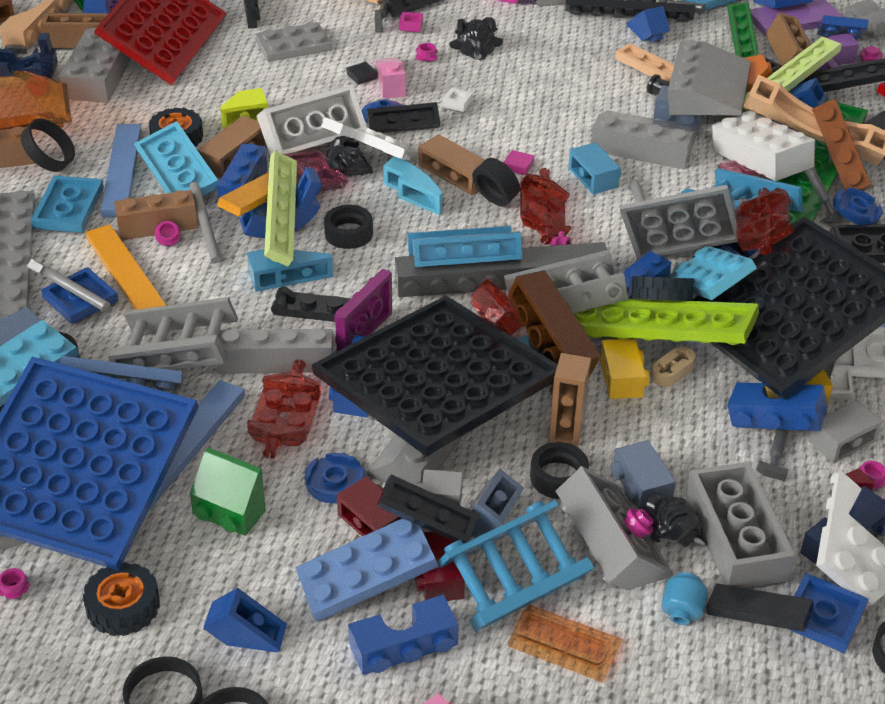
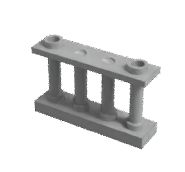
M609 250L504 276L507 293H509L516 276L545 270L550 279L555 283L565 302L568 303L572 313L628 300L624 273L614 274L612 257Z
M229 297L125 311L124 317L132 331L128 345L126 347L111 348L107 357L110 362L167 370L224 364L227 355L218 338V334L222 324L237 322L238 317ZM209 326L206 336L192 338L196 327ZM183 329L179 340L166 341L169 331ZM156 333L153 343L140 345L144 334Z

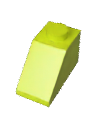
M256 88L238 91L220 107L222 128H227L241 116L258 121L257 115L268 108V102L263 89Z

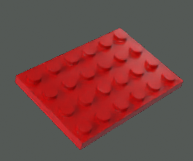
M120 0L96 27L94 34L172 86L220 25L227 13L209 0Z

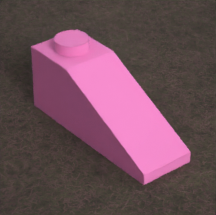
M398 58L375 59L383 99L406 97L403 62Z

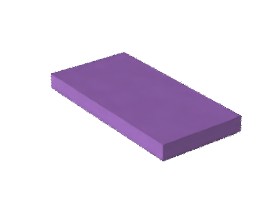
M813 0V2L777 9L767 6L750 9L753 24L766 37V33L778 12L797 17L804 30L818 28L823 15L843 17L826 0Z

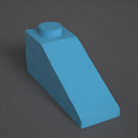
M265 249L247 252L248 272L255 292L333 277V257L329 253L294 250L293 261L287 267L265 257Z

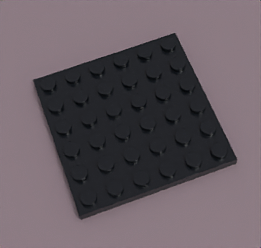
M804 216L749 257L753 260L757 269L713 300L699 295L693 298V301L758 304L759 315L745 344L730 345L722 342H711V344L784 400L885 323V266Z
M445 295L312 364V370L316 377L427 457L553 384L558 364Z

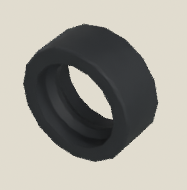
M491 157L485 159L472 173L473 182L478 191L489 202L497 206L503 207L508 205L520 192V183L516 175L505 163Z
M340 205L332 208L324 217L326 240L331 245L342 249H355L366 245L373 237L372 214L367 209L358 205ZM353 223L361 227L346 230L340 229L337 226Z
M564 442L547 443L540 446L533 453L530 479L533 487L539 493L546 497L560 499L556 490L569 477L559 478L545 473L542 467L550 463H564L573 467L576 471L581 466L589 470L588 458L580 448Z

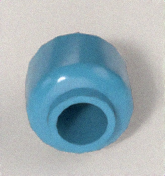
M678 573L676 576L669 578L665 584L661 601L662 610L676 624L688 625L690 621L699 620L705 611L708 597L707 587L702 583V579L694 574Z

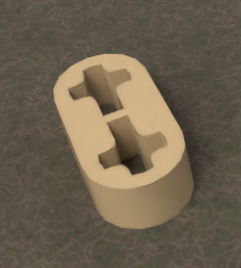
M683 346L669 351L653 364L652 381L659 386L665 387L675 384L693 370L696 358L695 352Z

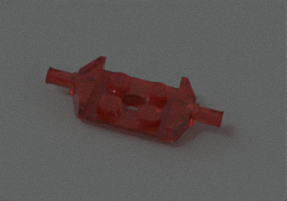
M542 168L539 171L540 175L526 173L520 182V218L524 226L537 230L541 234L542 244L548 245L551 243L552 238L559 235L560 231H563L564 236H566L571 230V226L565 225V202L569 198L570 193L550 179L549 169L546 171L547 168Z
M777 187L769 192L767 188H762V190H758L757 197L740 203L737 209V241L742 251L760 249V253L766 256L767 251L769 254L772 253V244L794 232L789 216V204H792V200L787 190Z
M486 278L472 293V306L483 319L509 335H513L521 325L509 296L491 280Z
M298 359L295 360L291 372L263 377V390L252 420L248 419L247 428L248 434L255 441L266 443L263 456L267 459L269 455L270 459L275 458L277 448L282 447V445L299 446L307 440L321 396V383L303 374L306 366L303 360H300V362ZM284 412L291 413L288 417L279 416V414Z

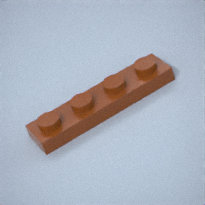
M834 98L813 108L812 111L845 191L848 188H856L862 191L872 188L873 186L836 99Z

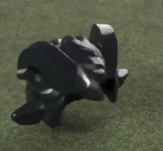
M485 17L482 21L474 19L470 22H466L465 19H459L457 29L455 30L457 39L449 42V45L455 50H460L462 55L481 61L492 53L494 47L501 46L503 39L495 37L494 33L498 28L492 17Z
M346 136L336 137L332 141L331 146L327 150L326 160L331 169L348 177L373 173L372 167L365 160V156H363L364 153L359 149L360 143L358 141L345 142Z
M651 494L647 499L646 507L638 508V510L641 508L646 511L653 519L652 527L654 532L650 534L653 541L659 543L660 538H668L672 541H679L684 548L688 547L691 543L701 546L707 545L706 540L699 534L702 524L698 514L686 499L680 497L660 498L659 495Z

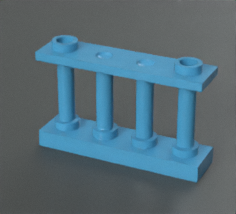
M720 168L715 169L716 184L711 188L728 185L738 212L740 230L768 236L773 232L771 216L783 208L796 212L803 210L802 187ZM686 188L681 192V194L696 190ZM740 198H742V199H747L746 202H742V201H738V200H739ZM761 203H763V204H767V205H769V206H768V207H762V206H758V205H760Z
M511 225L407 233L409 256H414L415 267L522 259L521 232H512Z
M542 500L538 501L526 509V514L463 544L462 540H458L444 548L445 554L438 561L440 568L454 561L478 605L476 607L478 613L469 620L475 632L584 577L594 569L588 557L578 562L574 557H570L547 515L558 506L556 500L544 504ZM535 521L560 564L558 566L559 572L551 576L548 571L544 572L521 528ZM508 534L533 577L531 579L533 585L525 589L521 585L517 586L494 544V541ZM480 548L483 549L506 591L503 594L505 599L498 603H495L494 599H489L466 556Z

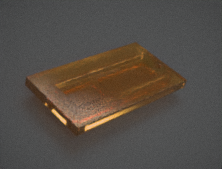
M528 605L515 625L514 633L508 642V647L603 683L611 664L614 663V658L622 643V639Z

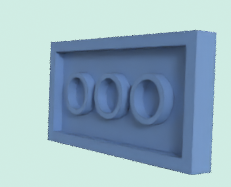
M62 355L60 364L112 378L127 379V382L145 386L146 382L157 383L156 387L158 389L174 391L175 385L181 386L182 371Z
M402 518L295 568L316 622L439 566L421 527Z

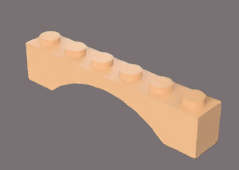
M44 0L41 4L28 11L10 16L0 26L3 46H6V44L23 45L27 50L37 41L40 33H42L41 21L44 13H63L74 0Z
M758 75L743 107L826 143L812 111L813 108L798 100L781 84ZM845 121L860 158L878 166L885 157V130L870 124Z

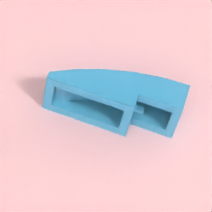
M395 156L384 164V185L398 190V198L438 215L442 213L443 193L427 174L411 163Z

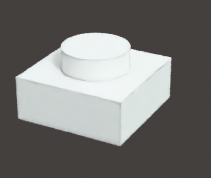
M451 88L442 99V107L464 112L472 102L473 93Z

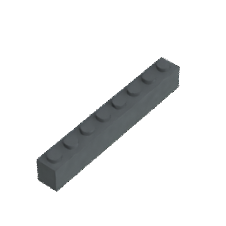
M605 242L522 248V259L424 267L414 266V256L395 257V281L398 297L507 289L504 279L505 275L605 251L607 247Z

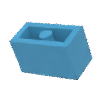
M596 142L570 149L569 170L593 195L619 187V178L621 177L620 166Z

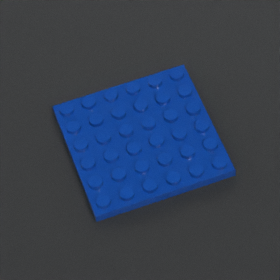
M32 356L0 412V535L120 570L199 408L197 400Z

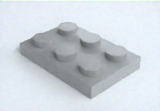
M307 22L304 25L286 26L282 29L264 30L263 32L255 33L256 42L268 62L332 50L331 42L318 22Z

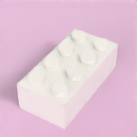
M353 85L267 108L257 115L270 156L275 150L288 157L331 145L336 137L344 136L323 128L322 124L325 118L364 132L367 128Z
M754 111L742 112V115L724 118L722 122L712 125L713 151L774 181L814 167L815 139L804 135L802 132L789 129L786 125L773 122L770 118L757 115Z

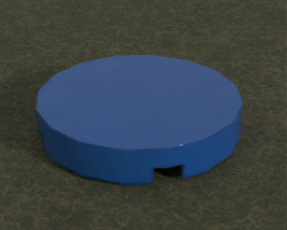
M842 188L838 190L833 198V206L836 211L852 223L858 225H877L883 215L881 205L879 204L877 207L874 203V197L862 190L848 188L845 191Z
M329 453L320 460L317 457L307 466L304 476L305 486L308 493L315 499L324 503L337 504V494L364 478L366 472L364 467L360 465V461L355 457L345 453Z

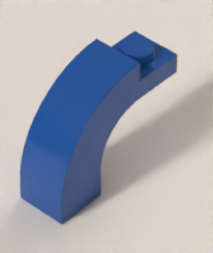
M305 168L296 187L294 232L306 225L321 207L316 195L320 193L322 184L316 169ZM263 203L241 216L240 223L245 235L265 238L267 203Z

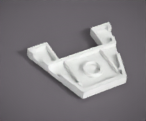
M325 118L322 124L323 128L356 139L400 159L414 161L418 153L409 149L411 144L366 128L364 132Z
M885 327L877 328L835 361L830 377L833 387L829 399L851 400L853 396L851 376L885 378Z
M840 470L831 476L830 484L833 485L832 496L827 498L826 510L829 512L827 526L822 528L816 566L840 587L869 598L866 606L868 607L885 594V546L849 515L861 488Z

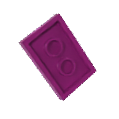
M382 268L374 277L369 279L359 292L354 293L352 298L343 307L336 311L334 322L336 326L335 343L337 351L345 348L347 345H351L355 335L368 336L372 334L392 314V272Z

